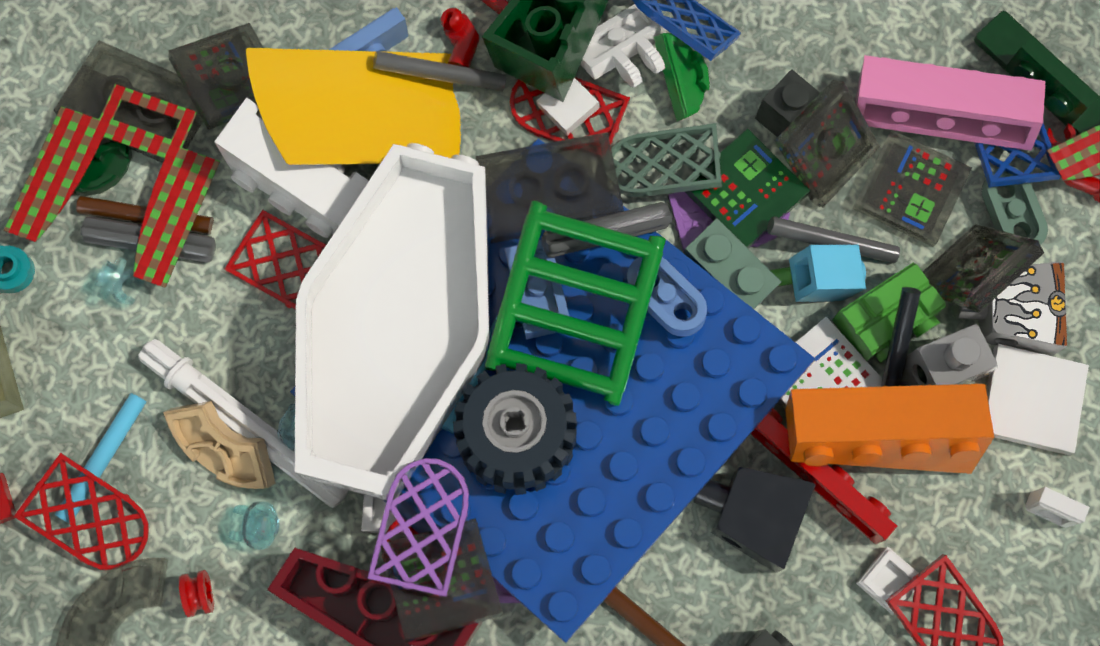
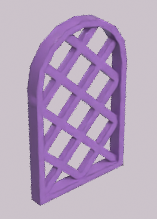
M423 458L409 463L395 476L386 495L387 501L367 576L368 579L402 586L404 589H415L447 597L464 522L468 515L469 497L464 477L454 466L440 459ZM429 464H437L445 469L434 474ZM422 465L429 478L413 487L405 473L413 467ZM451 472L459 481L461 488L447 496L438 479ZM401 479L408 491L393 500L395 489ZM433 483L442 499L426 509L417 492ZM463 494L462 509L459 516L451 500ZM412 496L421 512L405 522L396 505ZM446 505L454 521L439 530L430 513ZM391 510L399 526L384 534ZM425 518L434 534L417 543L408 527ZM457 526L451 550L442 535ZM403 531L412 547L396 556L387 540ZM437 539L446 555L430 565L421 548ZM382 544L391 560L375 569ZM416 552L425 568L409 578L400 561ZM449 561L442 585L434 570ZM395 566L403 581L379 576V574ZM429 574L437 589L413 583Z

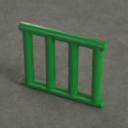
M533 200L524 221L484 367L487 370L496 371L495 366L506 364V368L516 370V363L527 364V371L532 373L539 367L547 371V379L549 380L556 377L562 384L605 395V401H608L611 405L619 406L626 389L662 260L666 239L661 236H649V239L646 240L546 211V205ZM546 230L642 258L635 285L534 257L541 231ZM529 275L629 303L622 331L521 303ZM516 321L617 349L609 377L509 349Z

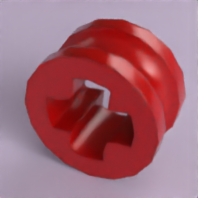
M198 571L197 576L191 578L189 574L180 575L179 593L185 615L187 617H194L198 610H203L206 614L212 613L214 611V599L211 580L207 571Z

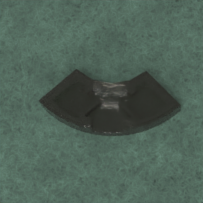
M139 559L127 562L108 571L106 575L97 580L85 592H82L75 600L62 623L56 646H110L113 634L126 618L142 609L162 607L168 559Z

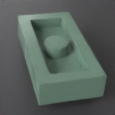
M717 218L683 251L686 256L753 309L781 283Z

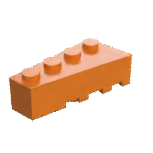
M985 384L791 389L785 408L791 462H805V464L810 466L835 464L971 474L994 439Z

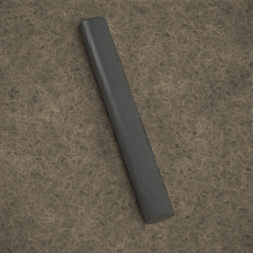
M376 51L374 56L373 69L502 92L506 84V74Z
M774 216L770 218L767 232L770 235L813 245H859L861 256L889 263H896L900 255L899 246Z

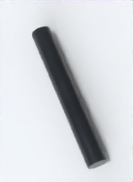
M903 287L901 290L881 387L901 385L921 291L916 288Z

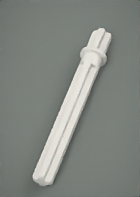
M156 339L148 341L143 346L138 355L140 362L163 378L166 388H176L195 404L212 401L219 418L232 431L247 438H264L270 461L317 498L332 508L343 501L349 490L303 479L295 473V444L192 366V359L189 357L182 359Z

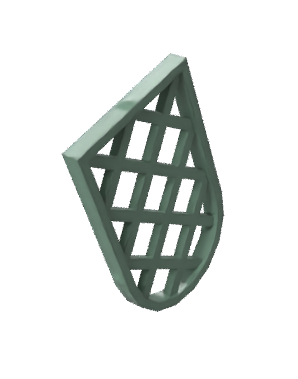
M716 123L641 133L623 138L612 146L605 158L604 170L609 185L616 192L628 197H647L722 187L721 154L718 146ZM703 134L698 140L691 137V135ZM712 135L714 151L704 145ZM673 138L667 145L660 141L662 139ZM681 139L692 144L684 155L673 149ZM642 142L637 148L631 146V144ZM650 143L662 149L653 159L642 153ZM624 148L631 154L620 163L614 159V156L619 150ZM698 149L709 155L700 166L689 159ZM667 153L678 160L669 170L658 164ZM636 158L647 163L638 174L627 168ZM714 160L716 176L705 170ZM683 164L694 170L685 181L674 174ZM613 165L616 169L610 174V166ZM652 168L663 174L654 185L643 178ZM622 172L632 178L625 187L615 181ZM700 174L708 179L702 181H695L700 176ZM668 179H671L672 181L677 183L671 185H664V183ZM638 183H640L641 185H643V186L646 187V188H640V189H639V188H634V187H635Z

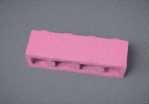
M865 55L858 81L852 124L1031 151L1043 124L1046 81Z

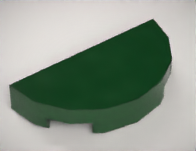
M116 141L99 145L73 194L79 196L101 194L117 185L128 171L132 158L131 146Z

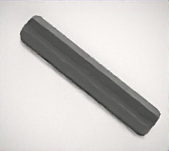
M659 202L583 222L632 236H639L666 229L672 222V215L669 212L668 205ZM545 231L541 237L546 256L551 258L598 246L549 231Z
M88 216L84 219L81 226V235L86 243L136 251L142 225ZM189 233L179 258L206 263L211 262L216 251L215 239L212 236Z

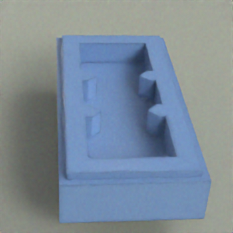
M397 7L393 8L329 50L387 52V50L409 37L406 19Z

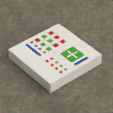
M827 317L796 341L799 346L816 359L791 389L881 387V376ZM791 389L779 401L784 408H786Z

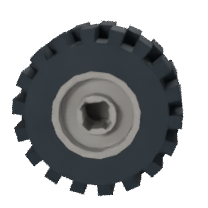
M516 363L515 371H507L506 364L495 366L496 374L490 377L486 371L477 376L478 384L475 387L468 384L463 390V402L457 401L454 411L456 421L453 422L456 444L470 473L473 472L476 475L477 481L485 487L489 483L494 486L496 492L504 494L506 489L515 490L516 495L526 494L525 489L535 487L537 492L546 487L545 482L549 479L557 480L562 475L563 466L565 464L569 465L573 457L577 432L576 412L574 413L573 401L569 393H563V384L556 377L551 381L547 379V371L539 367L532 373L527 371V364Z

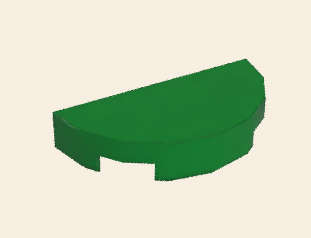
M660 33L653 38L656 49L664 60L665 68L663 69V74L675 118L678 122L700 110L704 94L710 87L708 67L703 56L696 50H693L672 33Z

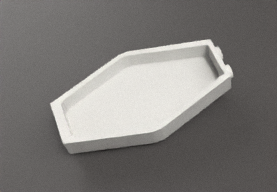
M409 143L407 147L393 144L303 279L296 299L295 473L301 478L386 500V495L395 476L409 463L424 457L457 404V401L462 396L463 390L471 382L484 361L490 342L485 167L479 166L475 159L464 155H453L452 158L436 155L429 147L417 143ZM417 466L405 473L408 479L411 478ZM401 479L395 489L393 500L399 497L405 487Z

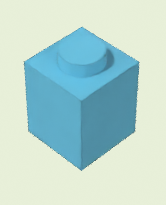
M809 245L789 259L795 302L843 301L866 289V267L861 260L859 245Z

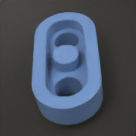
M640 257L635 259L629 266L627 272L628 284L635 285L642 261ZM662 257L656 278L659 284L653 288L647 312L669 333L682 337L693 335L702 328L706 320L707 304L705 298ZM678 309H686L691 313V317L687 320H680L675 317L674 313Z

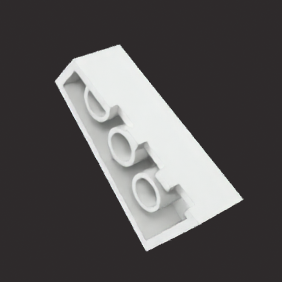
M247 97L215 140L216 146L233 173L231 179L236 184L251 193L258 188L270 195L268 198L269 203L287 215H291L293 211L307 218L305 224L325 238H328L331 233H335L369 182V180L357 172H353L348 178L343 174L345 168L341 164H287L269 135L257 104Z

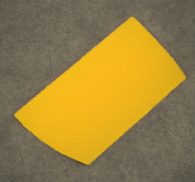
M246 49L248 73L258 109L269 135L285 162L289 165L381 164L393 144L407 147L409 143L427 146L434 151V154L452 158L453 155H460V109L453 91V83L373 69L376 51ZM385 52L446 64L451 56V53Z

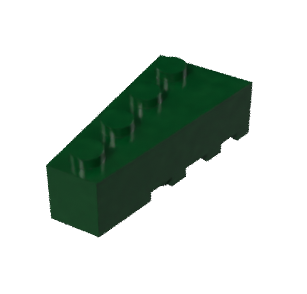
M510 0L482 35L494 67L564 102L609 0Z

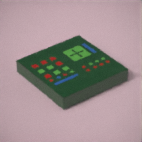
M747 129L720 152L722 187L686 191L685 193L713 221L717 218L747 248H750L767 232L768 223L772 216L778 218L786 216L808 196L810 190ZM715 160L705 169L714 176H716ZM700 174V176L695 181H702L708 179Z

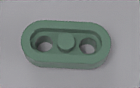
M999 168L995 169V170L992 172L993 175L997 172V170H998ZM1004 171L1000 177H1009L1014 175ZM985 180L981 190L982 198L1000 243L1007 250L1014 249L1027 254L1033 252L1045 241L1048 234V225L1031 183L1002 186L1006 187L1011 195L1010 198H1003L998 193V187L989 188L987 180ZM1014 227L1023 228L1027 234L1026 239L1018 238L1014 234Z

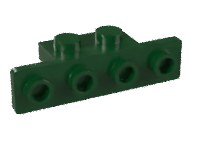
M1001 11L977 33L974 42L1011 76L1046 81L1044 106L1065 126L1068 123L1071 124L1076 131V136L1100 125V96L1008 12Z

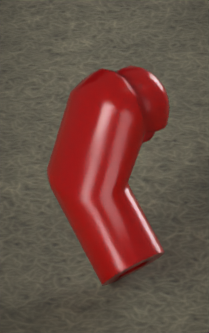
M449 8L443 12L440 19L441 25L444 27V33L454 47L447 64L469 68L480 37L467 15L457 8Z

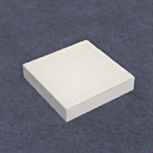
M997 344L993 349V356L997 361L998 367L989 374L986 389L994 437L1069 456L1074 454L1089 365Z

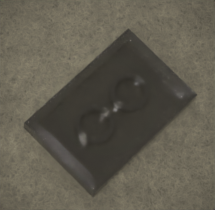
M98 40L56 105L54 112L57 115L62 106L99 119L114 85L117 84L198 112L182 147L187 149L213 105L208 94L215 90ZM123 100L113 119L168 139H172L180 121ZM128 146L133 151L161 163L164 162L165 158Z
M608 132L475 156L479 166L485 167L487 226L491 244L520 239L524 221L533 200L546 205V211L580 221L624 211Z

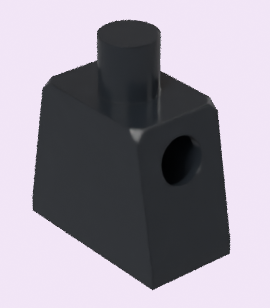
M739 467L734 472L729 486L710 479L695 496L693 503L718 512L712 534L768 569L780 572L786 567L816 484Z

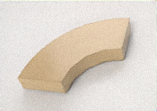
M212 401L175 407L163 412L167 425L183 452L192 462L197 460L206 469L217 475V480L246 489H265L276 484L264 438H247L232 431L219 418Z

